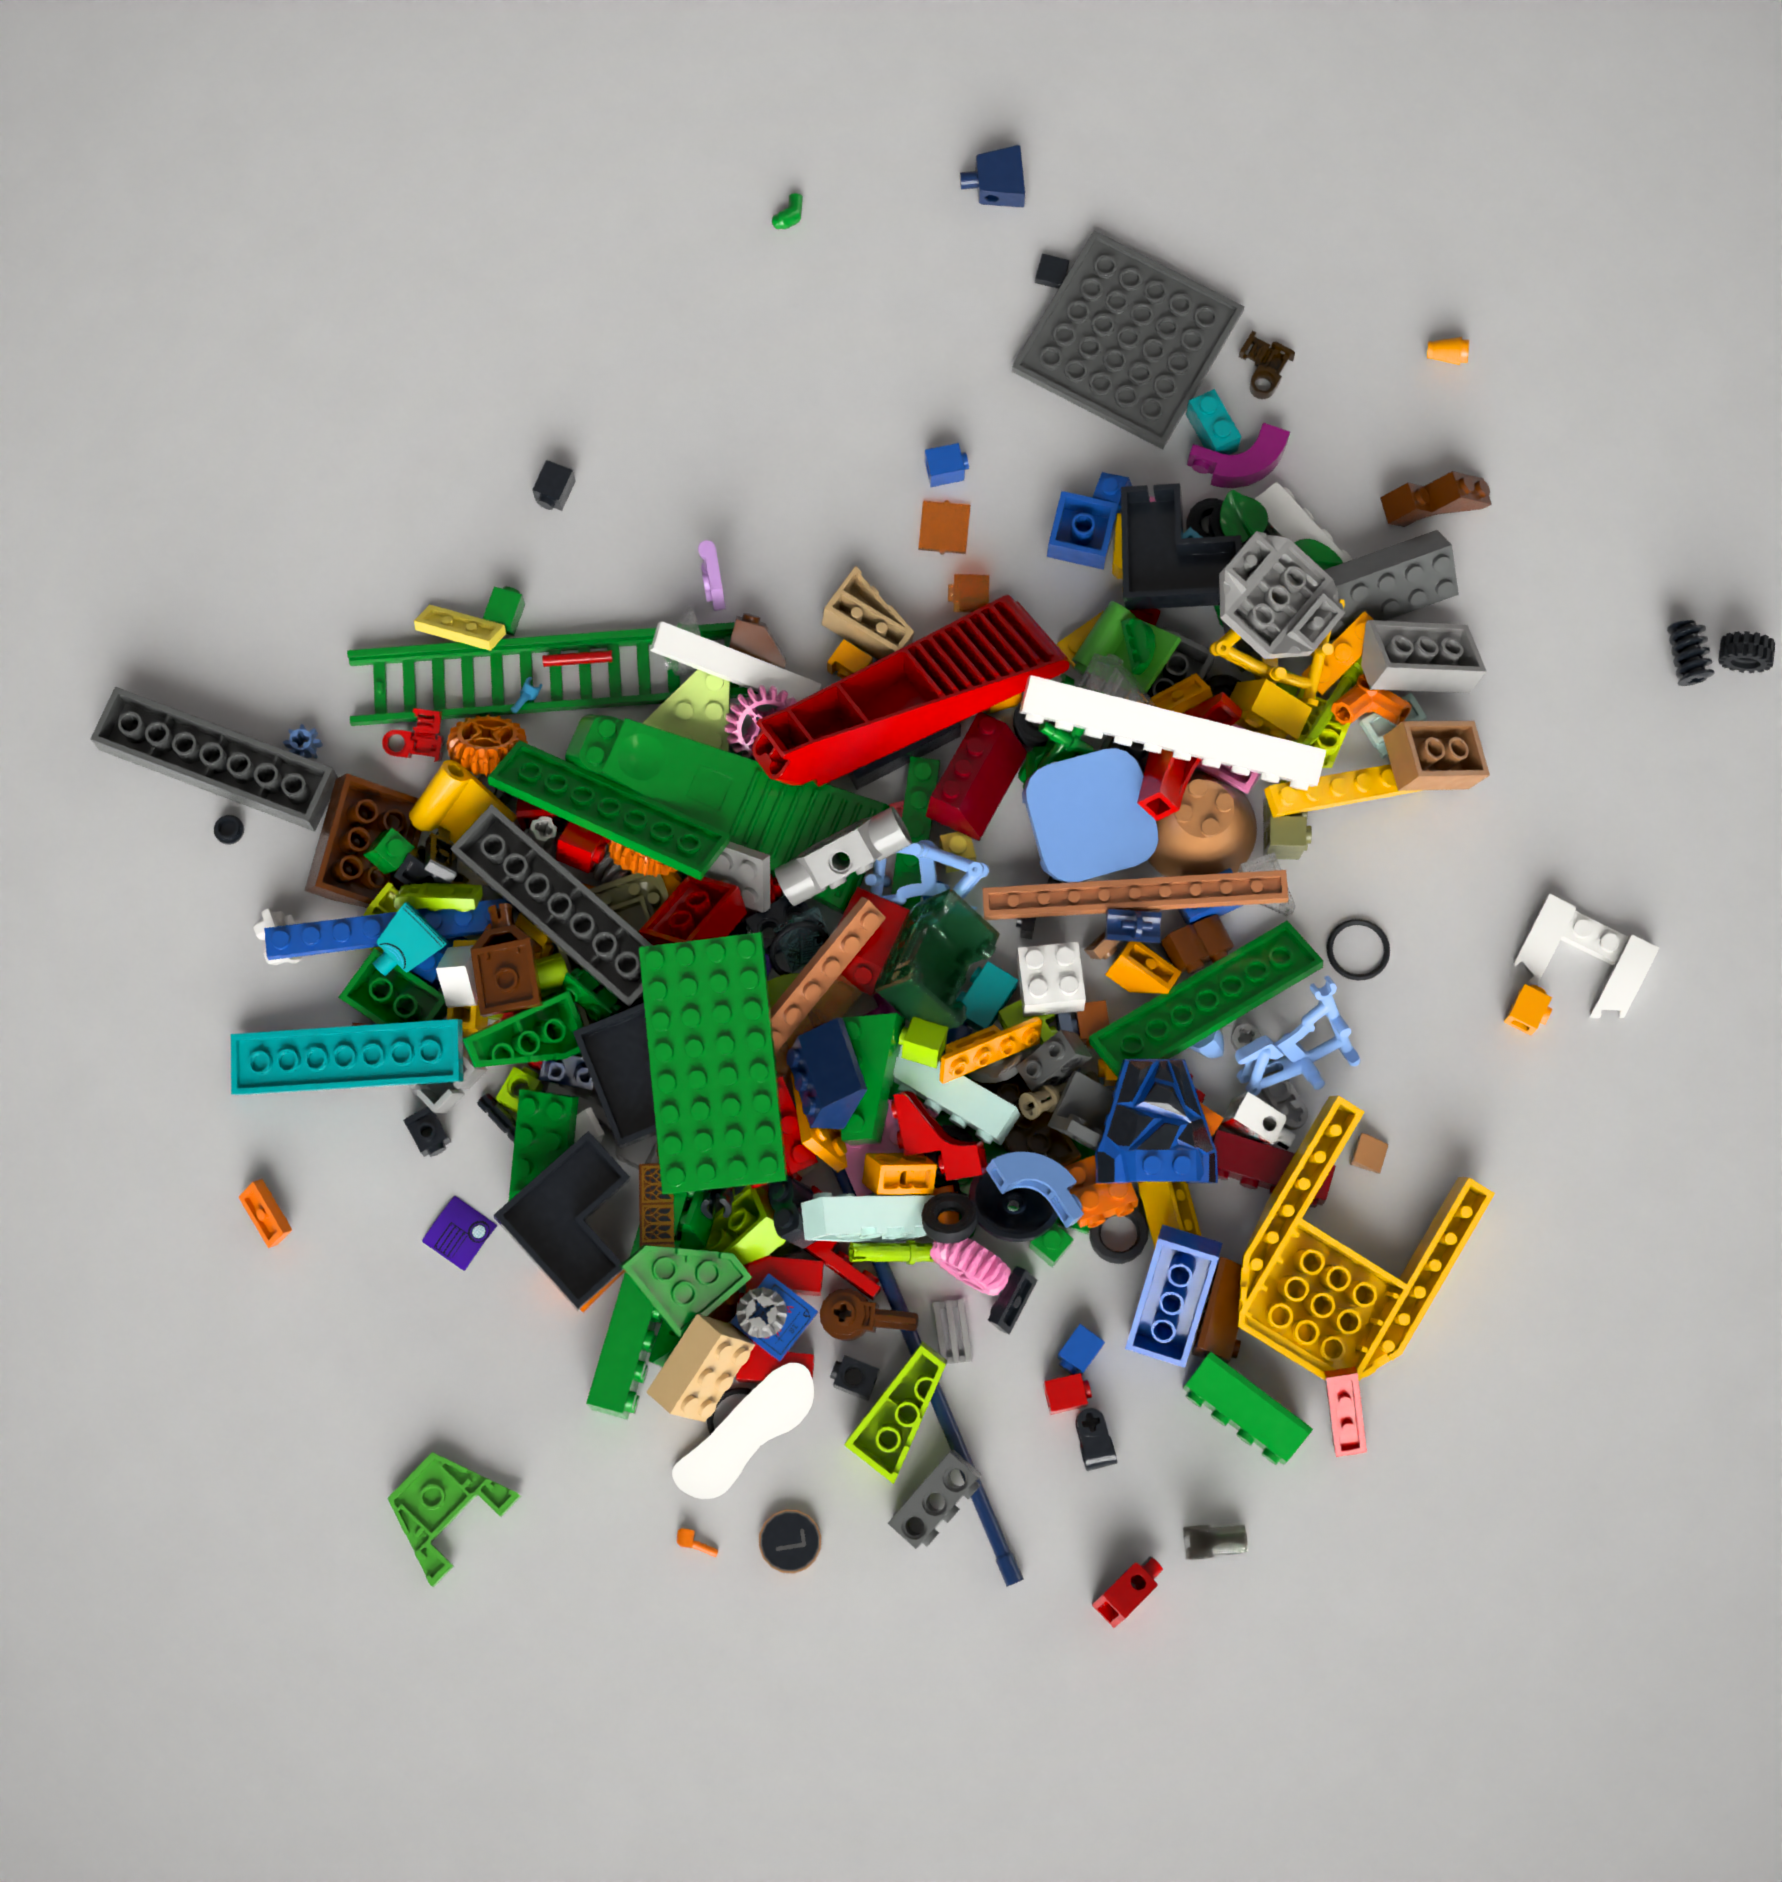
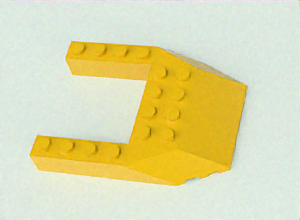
M1339 1095L1328 1097L1266 1202L1243 1253L1237 1327L1324 1381V1371L1356 1366L1358 1380L1360 1381L1364 1377H1368L1376 1372V1369L1402 1355L1495 1193L1470 1177H1458L1399 1279L1302 1219L1364 1114L1363 1110Z

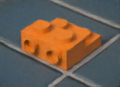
M1095 1155L1064 1167L1077 1181L1069 1192L1076 1195L1082 1204L1084 1215L1077 1221L1080 1228L1088 1225V1228L1099 1226L1106 1221L1105 1218L1117 1215V1217L1126 1216L1137 1207L1138 1198L1131 1182L1096 1183Z

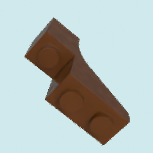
M1451 471L1425 486L1408 482L1380 497L1388 524L1406 527L1411 523L1433 515L1480 510L1492 505L1489 497L1490 489L1484 478Z

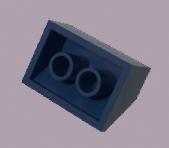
M835 1018L799 1035L791 1049L787 1052V1065L791 1068L795 1089L799 1092L803 1113L807 1116L810 1128L844 1129L868 1090L843 1018Z

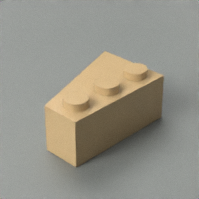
M857 566L854 567L824 607L822 619L824 627L879 660L911 644L913 641V629L891 605L888 606L879 596V591L874 586H870L862 577L861 571Z

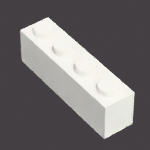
M1275 482L1255 498L1264 506L1268 513V525L1264 531L1267 535L1289 538L1293 543L1300 539H1313L1331 548L1341 558L1343 563L1352 560L1345 550H1340L1333 543V538L1327 530L1320 529L1314 522V518L1309 510L1301 508L1295 502V497L1288 488L1282 487L1278 482Z

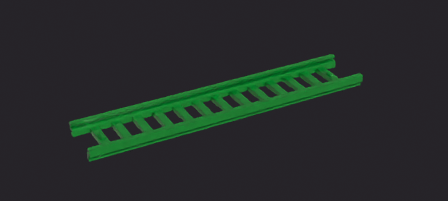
M735 622L676 627L709 640L724 639V646L729 647ZM656 628L501 639L491 651L460 642L347 650L350 666L373 665L375 714L350 716L351 726L417 722L418 717L414 716L413 708H417L415 662L432 661L433 711L442 712L441 720L476 717V715L485 717L487 715L499 716L662 704L680 687L679 662L667 657L669 693L651 694L649 645H652ZM619 647H637L639 695L622 696ZM607 648V651L612 650L613 662H608L610 697L593 698L591 664H579L581 699L564 700L562 666H551V701L534 703V700H528L517 713L511 711L514 704L505 705L503 655H520L522 689L528 677H532L530 685L533 686L532 653L549 652V655L561 654V651L578 650V653L590 652V649ZM490 656L492 706L476 707L474 657ZM461 658L463 708L446 709L444 660ZM402 663L404 712L388 713L386 664ZM730 682V699L737 698L738 694L749 697L747 693L748 688H739V685ZM420 715V716H422V717L434 718V715H433V717Z

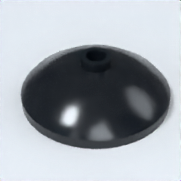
M988 1172L983 1175L974 1176L971 1182L969 1198L976 1206L977 1223L983 1230L998 1239L1009 1242L1034 1240L1048 1232L1058 1219V1215L1049 1201L1038 1191L1030 1188H1015L1002 1194ZM1015 1206L1018 1210L1011 1211L1008 1207Z

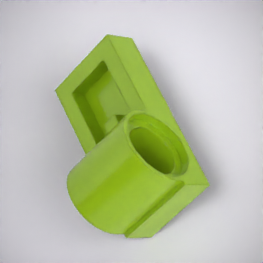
M557 953L536 959L542 998L555 992L564 991L561 988L568 970L562 955Z

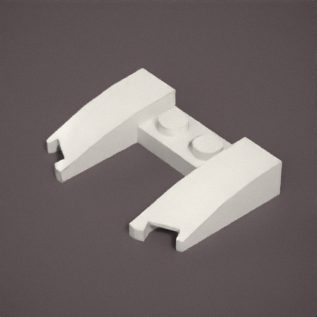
M1549 893L1513 963L1516 967L1523 962L1534 976L1528 981L1529 985H1538L1560 940H1563L1614 966L1590 1016L1600 1018L1601 1010H1619V1018H1624L1659 947L1633 934L1628 937L1575 911L1576 906Z

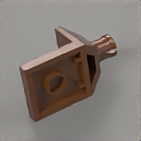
M510 903L499 904L498 909L496 905L488 907L491 929L485 930L470 949L480 1016L482 1017L543 1006L535 957L536 953L543 952L542 946L515 925L512 913L513 907Z

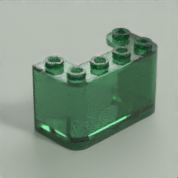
M952 888L920 901L908 912L875 983L874 991L910 1023L912 1018L916 1017L946 1026L948 1030L958 1028L967 1018V1006L961 1001L956 1002V996L966 981L965 976L969 966L982 959L987 960L994 954L996 950L995 945L1000 933Z

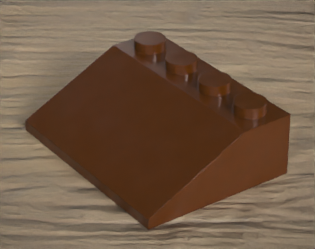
M348 773L337 778L304 891L330 900L368 908L369 904L388 882L399 891L404 884L394 877L398 869L385 875L363 854L381 832L390 828L395 829L416 849L422 831L412 825L409 812L419 798Z

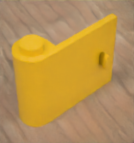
M445 760L409 812L411 823L416 829L432 831L441 826L450 831V840L454 844L491 804L513 823L517 819L516 815L465 767L461 766L460 763L453 760Z

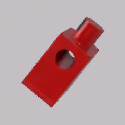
M1151 1556L1141 1566L1135 1562L1092 1606L1115 1628L1158 1586L1154 1579L1163 1571L1162 1566ZM1131 1583L1136 1586V1589L1132 1587Z

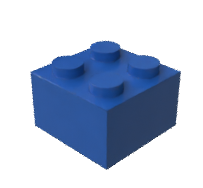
M1061 491L1048 544L1047 557L1104 570L1116 520L1118 503Z

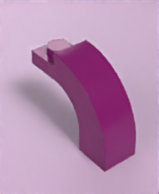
M1263 423L1254 445L1247 451L1236 455L1222 454L1193 444L1187 466L1192 467L1194 471L1201 474H1213L1210 484L1212 486L1240 488L1252 485L1268 476L1278 465L1285 451L1290 431Z

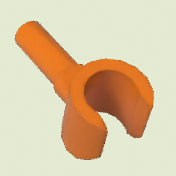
M684 1528L678 1530L676 1541L679 1546L698 1549L711 1556H717L718 1549L702 1542L694 1541L695 1530Z

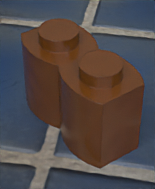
M1218 915L1210 916L1175 930L1161 941L1173 966L1181 972L1187 971L1188 974L1199 971L1205 966L1204 963L1217 962L1227 956L1228 952L1234 947Z

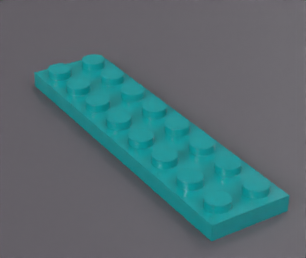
M460 1019L231 1034V1095L464 1082L462 1020Z

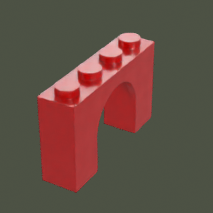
M766 1256L743 1265L752 1278L746 1282L745 1293H739V1301L749 1290L757 1289L768 1274H771L795 1294L821 1296L824 1271L823 1261ZM756 1344L750 1353L748 1361L741 1366L736 1374L737 1382L760 1384L772 1371L788 1363L804 1365L809 1370L813 1379L815 1357L814 1354L787 1352L781 1362H779Z

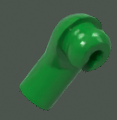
M790 194L788 208L773 215L772 225L775 229L785 230L800 222L803 202L801 194Z

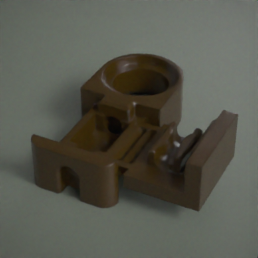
M1252 330L1240 350L1239 358L1243 360L1248 358L1255 362L1254 366L1257 369L1252 375L1249 389L1254 397L1267 399L1274 394L1282 378L1280 373L1288 360L1293 362L1295 352L1278 342H1273L1270 348V344L1255 337L1256 332ZM1253 344L1248 355H1246V352L1249 349L1250 345ZM1264 378L1270 382L1271 387L1265 391L1259 390L1255 382L1258 379Z

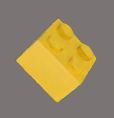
M1268 679L1237 682L1230 696V699L1242 710L1241 719L1235 724L1249 731L1289 741L1298 740L1313 709Z

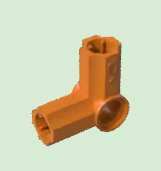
M1362 674L1358 677L1356 686L1333 703L1331 711L1335 715L1336 721L1343 725L1353 723L1364 713L1372 712L1377 713L1395 725H1399L1405 721L1412 705L1389 690L1370 689L1365 675Z

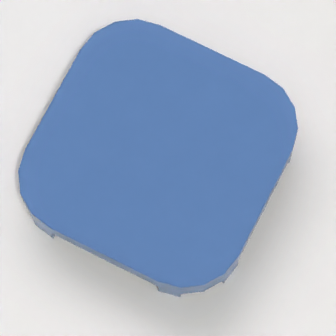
M1111 748L1048 764L1034 771L1026 780L1022 792V803H1025L1041 859L1039 863L1043 871L1048 873L1054 880L1063 883L1084 881L1137 866L1147 861L1155 852L1159 840L1155 819L1137 803L1143 774L1136 759L1128 752Z

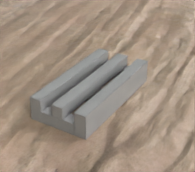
M964 1298L953 1301L933 1302L939 1354L947 1360L946 1365L972 1361ZM953 1307H958L965 1354L959 1356ZM946 1308L953 1357H946L940 1309Z

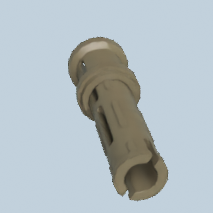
M1090 1071L1084 1074L1100 1083L1099 1077L1095 1072ZM1068 1081L1056 1086L1043 1085L1034 1093H1023L1019 1098V1108L1022 1114L1028 1119H1036L1042 1112L1055 1111L1061 1098L1060 1092L1064 1091ZM1033 1102L1034 1105L1029 1107L1028 1104Z

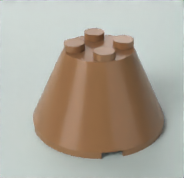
M1194 771L1186 786L1180 810L1156 821L1159 840L1155 852L1148 861L1164 877L1218 874L1228 868H1231L1233 873H1237L1250 858L1257 837L1256 817L1248 798L1242 791L1205 772Z

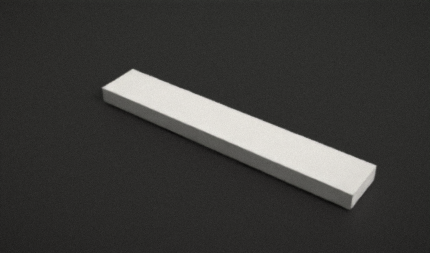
M663 621L657 625L650 649L652 652L742 687L752 688L755 692H758L760 685L765 687L766 693H768L771 686H775L777 688V695L782 690H785L788 693L787 699L794 697L797 702L820 691L821 683Z

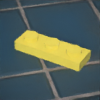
M430 604L414 620L415 630L489 651L506 635L503 624Z

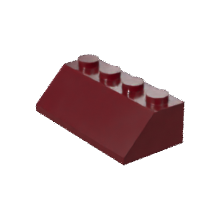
M982 712L977 714L930 797L926 817L975 840H981L1027 754V751L1006 723Z

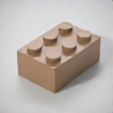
M1403 721L1383 736L1398 791L1470 789L1490 775L1475 721Z

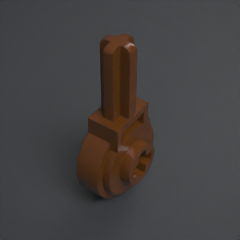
M848 1288L838 1289L830 1293L823 1301L820 1309V1322L824 1330L833 1338L841 1341L856 1340L866 1332L876 1333V1327L916 1331L919 1323L917 1313L879 1309L877 1303L868 1302L858 1291ZM847 1309L852 1314L851 1317H846L844 1321V1319L840 1318V1313L846 1312Z

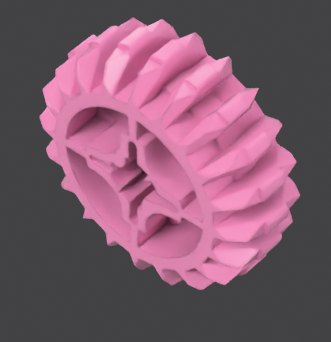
M760 685L758 694H755L752 688H748V698L745 699L743 695L738 694L737 698L741 704H730L729 707L735 714L729 713L725 715L726 720L730 724L724 726V730L726 733H731L727 737V741L729 744H735L733 751L736 754L742 752L743 757L750 758L752 756V760L756 761L752 754V743L762 731L756 724L758 721L757 717L761 719L797 703L794 697L787 699L788 693L785 690H782L777 695V688L775 686H771L768 693H766L765 687ZM764 704L778 706L776 709L772 708L766 712L759 711L756 708ZM749 714L752 718V724L747 729L748 733L742 737V723L745 716Z
M967 1238L959 1243L951 1244L933 1242L930 1256L940 1268L947 1271L948 1274H951L973 1289L988 1295H998L1008 1283L1011 1271L1007 1264L975 1240Z

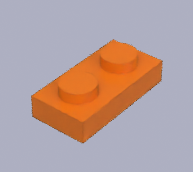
M263 1179L253 1181L238 1197L268 1248L277 1246L292 1231L287 1218L283 1215Z

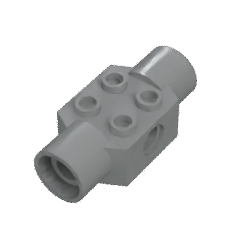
M890 807L875 816L863 818L810 846L794 859L775 868V875L789 902L796 906L827 889L828 885L831 889L840 886L847 881L846 877L855 871L857 875L868 871L873 867L876 859L881 861L911 845L912 840L900 815L894 807ZM843 852L847 854L850 860L840 859L837 853Z

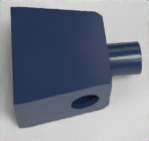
M1020 145L978 154L976 156L975 171L960 172L961 190L977 189L978 202L981 205L1024 207L1025 185Z

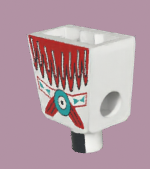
M1250 1092L1243 1093L1232 1099L1221 1123L1222 1127L1243 1138L1266 1145L1275 1143L1285 1150L1291 1146L1296 1134L1283 1127L1287 1120L1284 1114Z

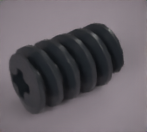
M1694 620L1678 621L1667 628L1668 633L1671 634L1669 642L1673 645L1671 653L1675 656L1673 663L1677 667L1675 673L1677 678L1680 679L1677 683L1679 686L1695 685L1715 674L1714 670L1705 669L1706 666L1713 663L1712 659L1703 658L1704 655L1710 653V648L1700 646L1708 641L1707 636L1698 635L1704 632L1706 627L1705 625H1696Z

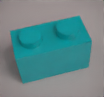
M1213 389L1189 400L1186 416L1203 447L1226 455L1238 451L1242 436L1216 390Z
M987 961L983 968L978 966L970 978V982L973 983L967 993L962 991L954 1002L953 1006L957 1008L955 1010V1018L967 1022L968 1026L977 1032L992 1026L997 1019L998 1011L1006 1006L1017 989L1019 980Z

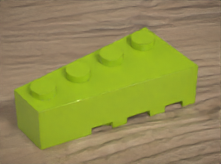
M923 1341L844 1444V1446L893 1484L947 1363L944 1357Z

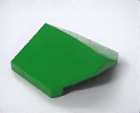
M695 1191L683 1224L681 1248L700 1250L706 1246L714 1221L716 1204L713 1218L708 1219L701 1211L703 1191Z

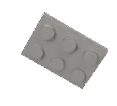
M729 842L704 877L738 886L745 907L762 913L770 909V855Z

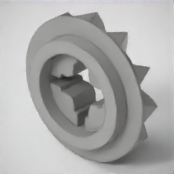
M764 1287L749 1290L740 1299L736 1311L741 1328L747 1334L756 1338H767L775 1335L781 1330L787 1317V1309L782 1297L776 1291ZM755 1301H758L763 1308L774 1305L767 1312L769 1324L766 1325L765 1321H762L760 1317L749 1319L756 1312Z

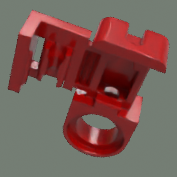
M413 708L414 716L418 717L417 727H413L415 733L406 730H390L382 739L383 749L391 756L411 758L412 754L435 757L434 762H439L443 756L441 747L444 746V737L438 735L436 739V734H440L442 712ZM420 715L431 716V717H433V715H434V718L422 717V716H420ZM395 734L401 735L405 741L403 749L398 752L393 751L389 746V740Z

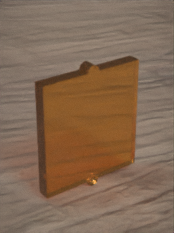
M945 500L944 503L923 501L918 550L939 552L941 555H944L945 552L966 554L971 505L950 503L948 500Z

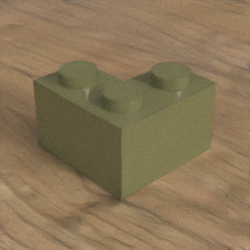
M1265 796L1263 800V859H1300L1303 852L1307 851L1308 844H1311L1312 827L1307 826L1308 811L1273 818Z

